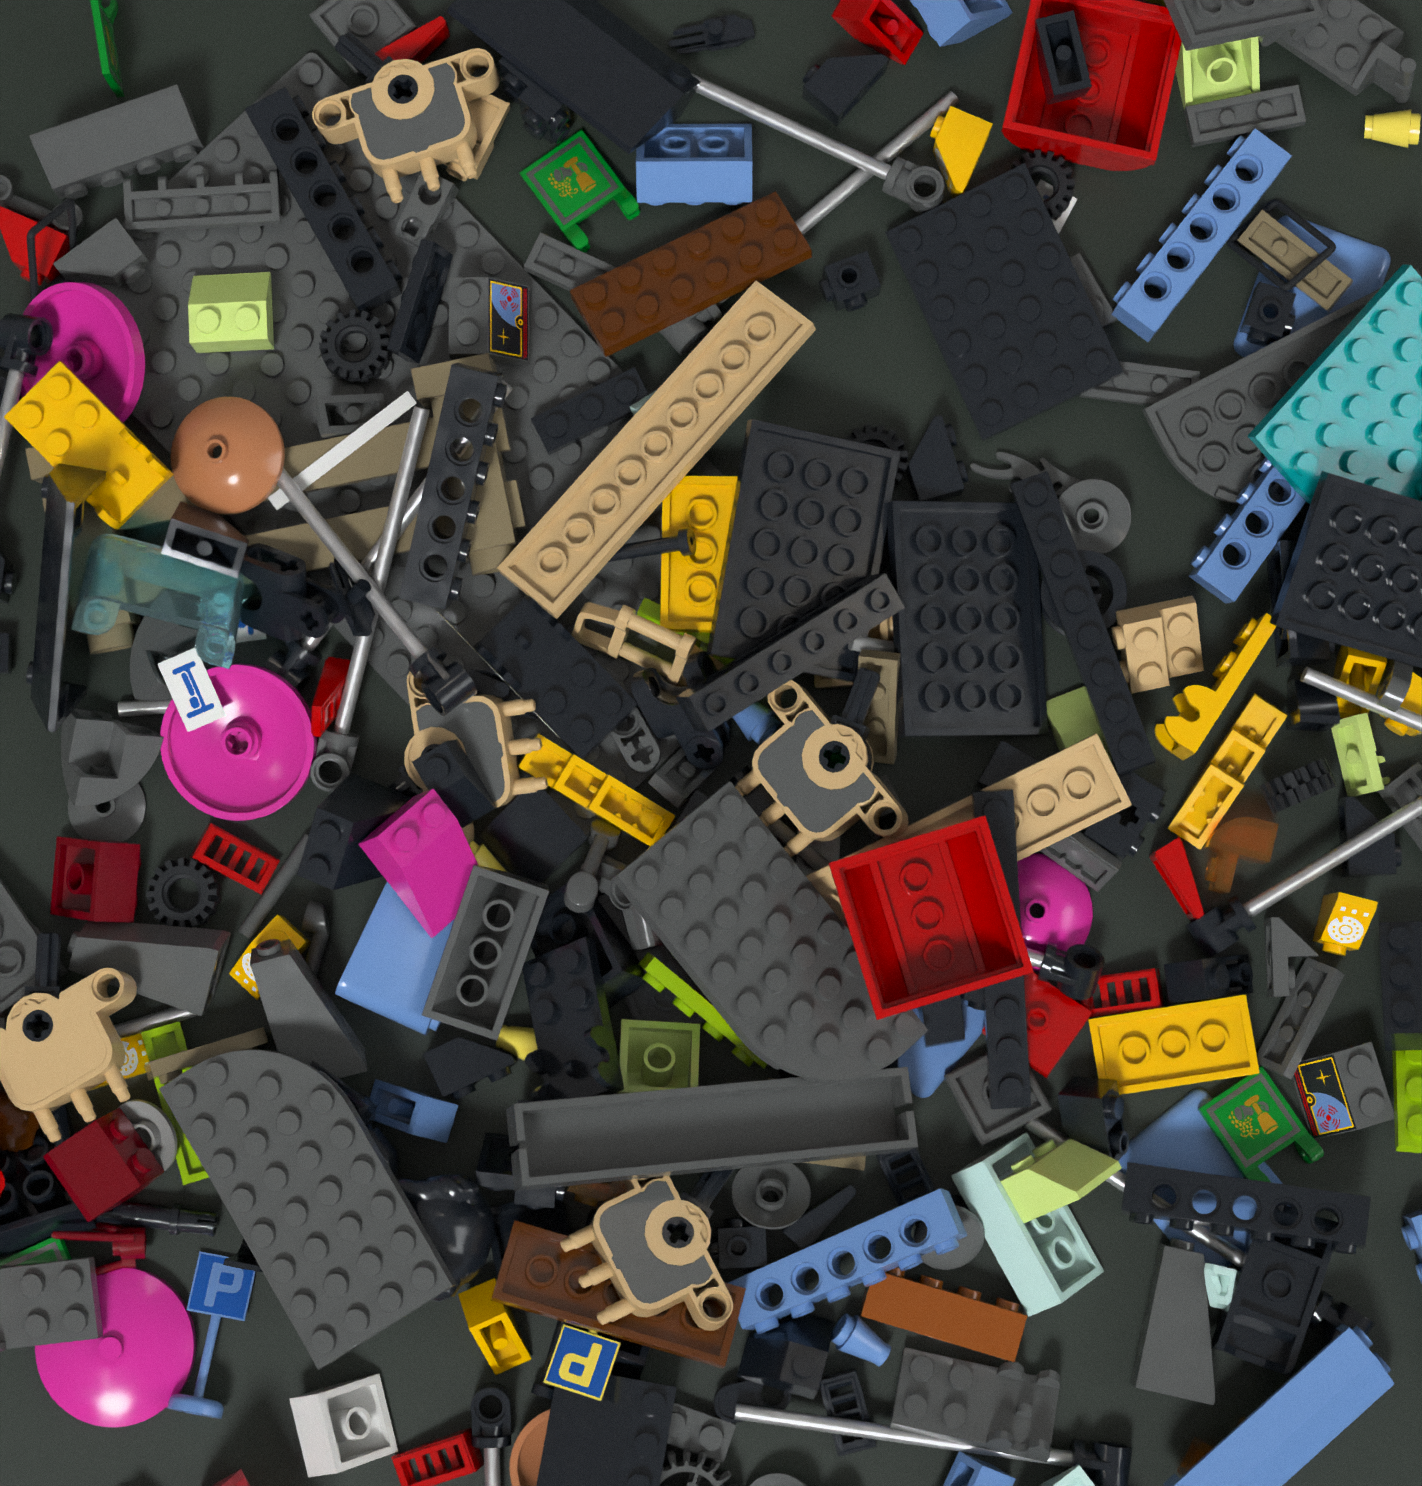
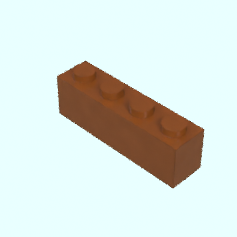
M899 1267L885 1272L887 1276L885 1280L866 1287L859 1310L860 1316L1015 1362L1027 1320V1315L1024 1312L1018 1311L1019 1303L997 1297L995 1304L980 1300L982 1292L959 1286L957 1292L942 1288L944 1281L921 1274L919 1281L904 1277L906 1270L901 1271Z

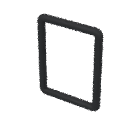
M71 198L62 202L27 233L32 300L48 287L66 280L62 274H59L38 292L35 235L67 209L70 251L77 246L75 202Z
M1275 199L1261 210L1268 214L1277 207L1327 247L1321 254L1285 283L1235 243L1260 211L1231 235L1227 245L1281 290L1288 291L1335 251L1336 244L1281 200Z

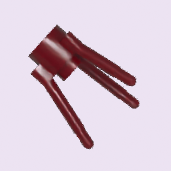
M96 1223L97 1228L91 1230L100 1232L53 1231L51 1233L54 1239L112 1242L113 1256H121V1260L95 1267L96 1276L122 1268H136V1259H146L145 1227Z

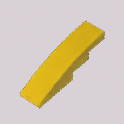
M1254 693L1169 824L1168 829L1201 850L1244 787V782L1265 753L1266 747L1288 714Z
M539 733L536 734L535 738L541 739L542 748L538 751L524 754L518 764L519 769L536 778L545 777L549 787L648 846L654 844L665 834L675 817L674 814L578 756L571 754Z

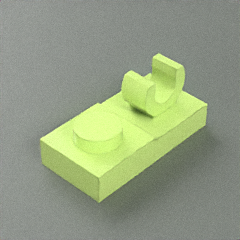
M1368 713L1340 719V724L1334 726L1331 730L1347 796L1357 797L1383 790L1384 785L1390 782V778L1381 777L1379 764L1386 761L1385 757L1376 756L1375 751L1377 750Z

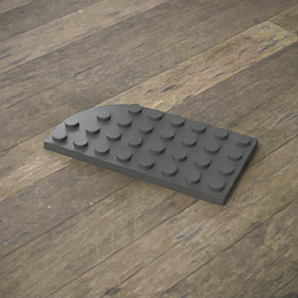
M1381 288L1143 409L1142 412L1155 438L1175 469L1199 490L1216 499L1239 506L1240 504L1235 501L1237 496L1249 482L1253 485L1262 474L1258 468L1265 458L1264 454L1248 437L1249 433ZM1277 482L1270 483L1268 488L1270 498L1280 502L1284 495L1282 486Z
M730 781L612 878L738 1038L757 1057L777 1070L782 1069L790 1074L802 1077V1080L816 1083H833L859 1079L893 1063L928 1031L912 1009L876 1020L849 930Z
M241 1050L220 1054L204 1060L159 1088L318 1370L326 1367L457 1284L356 1108L338 1084L323 1071H318L311 1065L299 1060L298 1057L283 1052Z

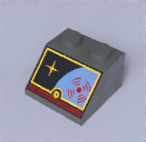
M449 277L450 359L456 360L489 353L496 364H530L529 286L490 277Z
M1372 1042L1356 1043L1300 1061L1292 1081L1308 1133L1314 1139L1351 1132L1394 1119V1111Z

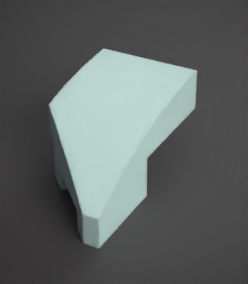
M1205 1263V1284L1211 1307L1226 1309L1227 1305L1231 1302L1234 1283L1238 1274L1237 1270Z

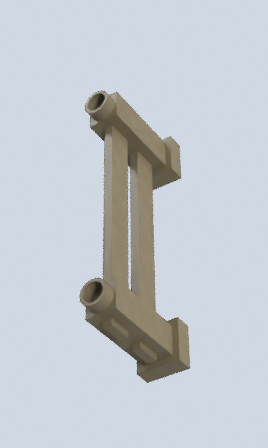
M489 353L411 369L417 400L425 409L432 408L434 416L427 419L415 471L429 467L451 365L461 363L497 372L496 363ZM467 399L463 405L465 416L471 419L481 404L475 399ZM498 408L494 413L492 423L498 424V432L494 446H487L484 462L490 463L488 476L484 486L478 485L475 500L481 501L480 511L476 524L469 523L466 539L472 540L469 554L472 576L499 572L497 567L513 551L514 547L519 544L517 529L527 527L517 480L507 482L501 453L511 451L503 408ZM410 422L385 427L302 492L305 494L396 475ZM349 435L284 448L285 459L283 468L293 479ZM472 443L461 458L469 459L472 457L474 451ZM34 447L27 448L25 451L31 480L42 484L44 476L46 474L49 475L54 467ZM174 475L118 530L105 523L96 514L94 507L85 500L82 531L73 542L67 621L75 622L77 633L87 635L90 654L131 648L135 638L133 626L140 625L141 623L138 607L154 604L166 592L181 599L253 584L250 579L240 573L238 578L162 553L129 560L123 531L169 522L180 501L196 506L181 492L174 479ZM448 477L449 494L453 497H462L465 491L463 482L457 477ZM276 485V487L269 496H271L278 489H280L278 485ZM42 498L44 511H46V498ZM389 506L325 520L357 561L360 562L381 537ZM418 514L397 540L394 554L410 551ZM439 516L437 520L438 530L447 536L454 535L456 531L454 520L449 516ZM308 523L245 536L249 540L248 546L261 543L304 560L306 563V573L329 568L330 562L334 563L333 554Z

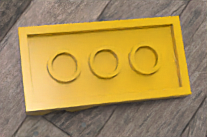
M61 361L4 416L54 468L61 463L106 471V479L85 500L94 507L96 514L114 529L118 530L174 475Z
M685 476L662 501V538L677 536L679 529L691 528L696 539V553L690 556H683L680 551L661 554L660 626L673 632H711L738 476Z
M1265 613L1258 620L1251 618L1248 624L1245 623L1233 640V643L1238 645L1235 652L1231 650L1227 656L1224 655L1212 673L1217 680L1211 689L1200 685H1191L1186 687L1183 693L1177 694L1172 698L1179 715L1165 717L1164 724H1156L1154 727L1157 740L1166 750L1183 761L1196 753L1275 630L1276 626L1270 623L1271 615Z
M1246 994L1088 1019L1098 1078L1117 1080L1119 1095L1260 1073Z

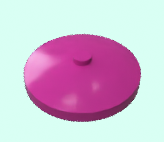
M65 282L48 287L29 303L23 315L45 317L49 320L53 329V342L46 354L36 356L35 366L38 367L36 377L24 376L21 387L22 398L61 361L124 423L138 402L145 376L144 348L133 316L120 299L99 285L87 282Z
M243 663L226 664L208 669L206 671L226 716L187 732L172 698L165 711L160 730V736L164 737L160 751L165 770L177 791L190 804L206 814L233 821L253 820L267 816L292 801L303 789L310 777L311 766L317 752V737L311 733L312 713L297 689L282 676L271 670Z
M136 1267L122 1268L96 1276L103 1337L35 1346L38 1372L52 1399L73 1417L95 1426L125 1427L138 1424L155 1416L168 1406V1401L172 1395L180 1394L190 1377L194 1365L196 1332L190 1311L186 1310L185 1302L165 1280L147 1270Z

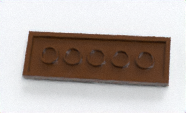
M775 191L571 289L570 295L601 351L607 357L749 288L755 281L760 283L811 258L812 250Z
M514 1220L491 1301L724 1369L746 1288L724 1282L733 1301V1311L726 1323L714 1331H707L698 1327L684 1301L654 1316L646 1318L630 1313L614 1322L610 1321L601 1325L596 1317L597 1313L621 1299L610 1278L597 1285H591L587 1288L581 1287L578 1278L586 1274L588 1270L602 1264L593 1244L588 1243L578 1249L564 1252L560 1242L569 1236ZM713 1300L703 1302V1310L706 1315L711 1318L722 1316L723 1311L719 1303Z

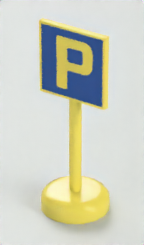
M563 1324L544 1383L602 1401L621 1343L599 1336L598 1332L593 1330L586 1332Z

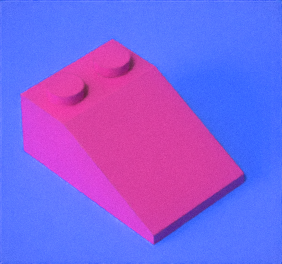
M430 789L413 796L359 843V846L428 935L433 938L455 919L473 865H478L458 820L434 789Z

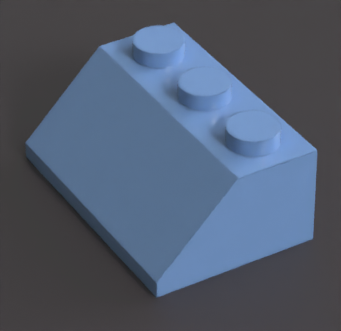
M910 0L913 6L920 12L927 24L930 36L937 41L939 47L961 43L1013 13L1006 0Z
M670 124L636 149L637 203L658 206L665 203L701 205L705 202H723L727 205H738L743 202H752V124Z

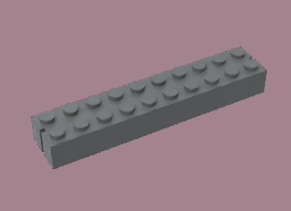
M908 1067L881 1069L859 1079L833 1083H816L802 1080V1077L516 1103L506 1109L510 1146H518V1150L511 1154L514 1191L906 1152L918 1147L914 1111H906L895 1116L894 1109H899L913 1103Z

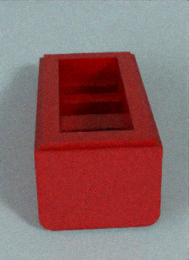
M439 16L374 54L382 61L389 56L393 60L410 59L422 64L450 36L447 22L442 16Z
M328 657L325 660L312 704L311 733L315 737H321L337 716L351 660Z
M208 823L190 856L261 895L280 862L279 859L212 823ZM218 836L222 838V841L211 859L205 855L215 837ZM231 843L237 847L227 865L224 866L220 864V861ZM246 851L251 855L239 874L234 869L242 854ZM258 858L265 862L255 881L248 879V876Z
M1177 837L1149 854V858L1188 920L1193 921L1202 917L1204 912L1183 841L1180 837Z
M1159 968L1100 976L1098 984L1102 1008H1095L1093 996L1081 1000V1005L1092 1012L1091 1017L1164 1007ZM1147 977L1150 1001L1143 1002L1140 978ZM1125 980H1131L1134 1003L1127 1004ZM1115 982L1118 1002L1116 1006H1111L1108 983Z
M472 1428L449 1434L391 1457L401 1486H434L474 1473L484 1465L480 1449L472 1446ZM457 1445H458V1447H459V1450H460V1453H461V1456H462V1459H463V1462H464V1463H462V1460H461V1457H460V1454H459ZM444 1448L452 1467L449 1469L446 1467L441 1449ZM426 1454H430L436 1474H431L425 1457ZM415 1458L422 1479L416 1480L409 1461L410 1459Z

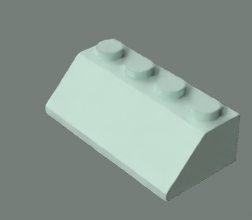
M1025 1132L974 1160L951 1175L970 1212L974 1213L981 1221L985 1239L1029 1317L1063 1303L1103 1273L1104 1270L1068 1205L1026 1223H1023L1000 1181L1013 1172L1011 1168L1013 1163L1030 1154L1033 1158L1035 1157L1032 1152L1035 1146L1028 1133Z

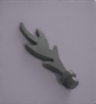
M997 452L996 458L1008 463L1011 466L1010 469L994 470L981 467L975 463L970 465V470L975 473L1002 480H1023L1048 471L1052 485L1054 486L1057 483L1062 485L1056 491L1057 498L1067 487L1080 481L1060 471L1045 458L1040 459L1043 471H1040L1036 466L1022 458L1003 452Z

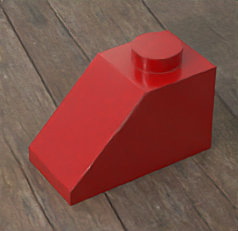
M840 0L831 15L854 39L902 65L907 63L924 34L891 0Z
M0 206V230L11 260L22 271L20 276L30 282L27 233L38 222ZM47 226L35 235L38 286H41L43 281L50 283L61 274L53 263L70 251L69 237Z

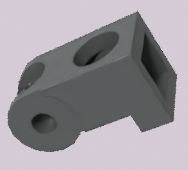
M422 172L415 183L395 231L397 237L419 247L421 239L432 240L438 223L441 222L449 204L453 203L459 191L454 183L440 176L438 178L440 188L436 191L429 190Z

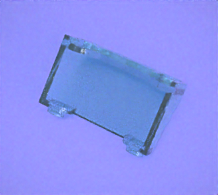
M105 533L97 536L91 542L74 602L72 630L93 635L107 633L113 628L120 609L198 629L195 640L197 655L204 662L230 669L236 647L244 595V578L242 574L239 573L238 578L162 554V546L116 534Z

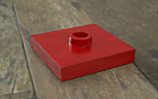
M1033 972L1024 975L1029 1066L1047 1078L1091 1017L1092 1012L1072 998L1064 995L1049 982L1037 980L1038 975ZM984 1026V1028L982 1029V1034H984V1035L986 1036L985 1026Z

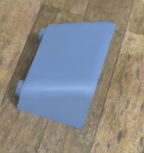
M386 882L340 978L335 994L421 1034L428 1035L430 1029L437 1031L441 1022L422 1016V1012L454 920L435 937L431 938L390 884Z

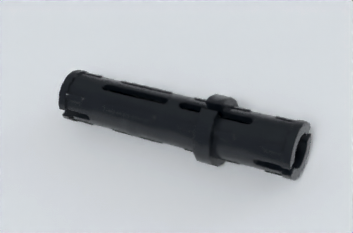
M125 1201L109 1210L112 1212H106L95 1219L96 1223L103 1222L169 1230L170 1235H179L181 1232L214 1237L217 1227L206 1223L218 1224L219 1216L218 1211L184 1209L183 1204L174 1203L172 1207Z

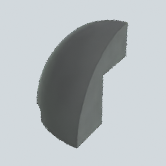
M167 592L148 610L139 625L133 641L130 656V681L134 698L138 700L172 699L157 664L195 647L206 670L221 665L237 663L221 635L217 631L209 634L207 629L200 624L198 619L199 612L184 600Z
M75 707L62 723L61 730L62 771L66 790L73 805H97L115 799L130 790L152 767L164 737L141 723L121 722L112 719L110 713Z

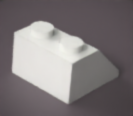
M380 1374L320 1388L289 1399L308 1477L340 1473L398 1452Z

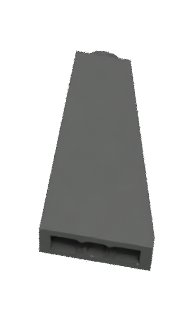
M88 921L80 932L74 931L70 938L67 953L72 954L68 970L89 976L103 968H114L132 976L137 986L136 994L202 1016L214 999L231 933L215 929L131 922ZM117 978L109 982L110 985L120 987Z
M270 939L251 949V969L277 1051L298 1057L299 1060L309 1065L312 1061H315L337 1078L366 1072L367 1053L365 1047L290 939L284 941Z
M1171 1238L1170 1245L1159 1243L1130 1384L1135 1388L1214 1405L1215 1386L1208 1299L1204 1276V1254L1193 1251L1195 1243Z

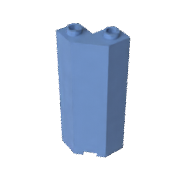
M1341 1324L1336 1328L1340 1334L1184 1475L1179 1478L1174 1473L1163 1485H1284L1394 1385V1382L1388 1375V1372L1391 1371L1390 1367L1376 1352L1372 1353L1369 1350L1373 1343L1358 1326L1351 1329L1349 1326Z

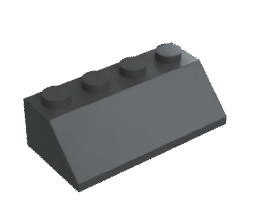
M178 85L29 135L48 181L60 200L63 198L79 199L87 195L89 189L101 185L103 187L119 185L123 182L124 177L136 173L140 175L154 173L161 168L160 165L173 160L175 162L191 160L197 156V152L204 149L191 108Z
M473 865L422 1016L498 1040L549 893L548 885L510 872Z

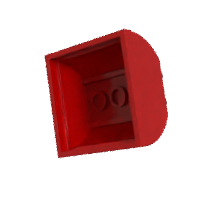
M1030 0L1001 130L1004 137L1012 144L1032 154L1034 150H1041L1043 155H1047V152L1051 151L1054 152L1053 158L1059 159L1061 156L1068 162L1109 171H1132L1154 165L1182 42L1167 7L1135 0ZM1074 10L1092 87L1083 97L1048 105L1038 64L1035 19Z
M985 815L829 863L876 1020L1034 972Z

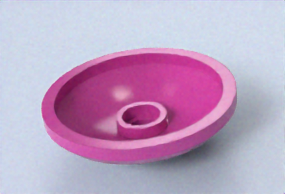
M1033 853L1017 861L1021 932L1026 948L1044 953L1047 943L1050 942L1057 944V949L1067 952L1068 948L1073 945L1084 944L1090 932L1093 918L1092 901L1086 884L1045 854ZM1037 903L1043 907L1044 913L1041 918L1031 916L1029 910L1032 904ZM1032 966L1033 971H1039L1038 967Z

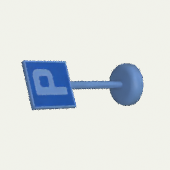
M199 1251L186 1310L211 1315L194 1394L193 1396L185 1394L172 1395L168 1401L167 1409L222 1419L223 1405L218 1401L203 1398L221 1317L239 1321L246 1320L256 1271L223 1265L224 1259L228 1258L227 1256Z

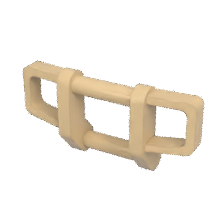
M591 602L585 603L578 614L571 634L580 644L604 652L611 657L617 659L618 656H621L644 668H654L660 675L667 678V683L678 687L687 686L683 671L689 655L703 651L695 645L696 637L684 633L683 636L637 615L635 609L627 605H623L619 611ZM586 619L614 625L615 629L612 638L588 630L585 627ZM629 630L636 631L676 650L674 662L666 661L625 642ZM709 655L713 660L717 670L725 666L723 663Z

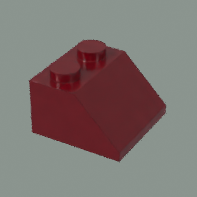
M57 836L50 914L96 922L134 923V914L138 903L136 894L137 878L141 866L140 844Z
M120 1107L93 1121L43 1156L87 1222L94 1220L134 1197L164 1173L155 1156L148 1149Z

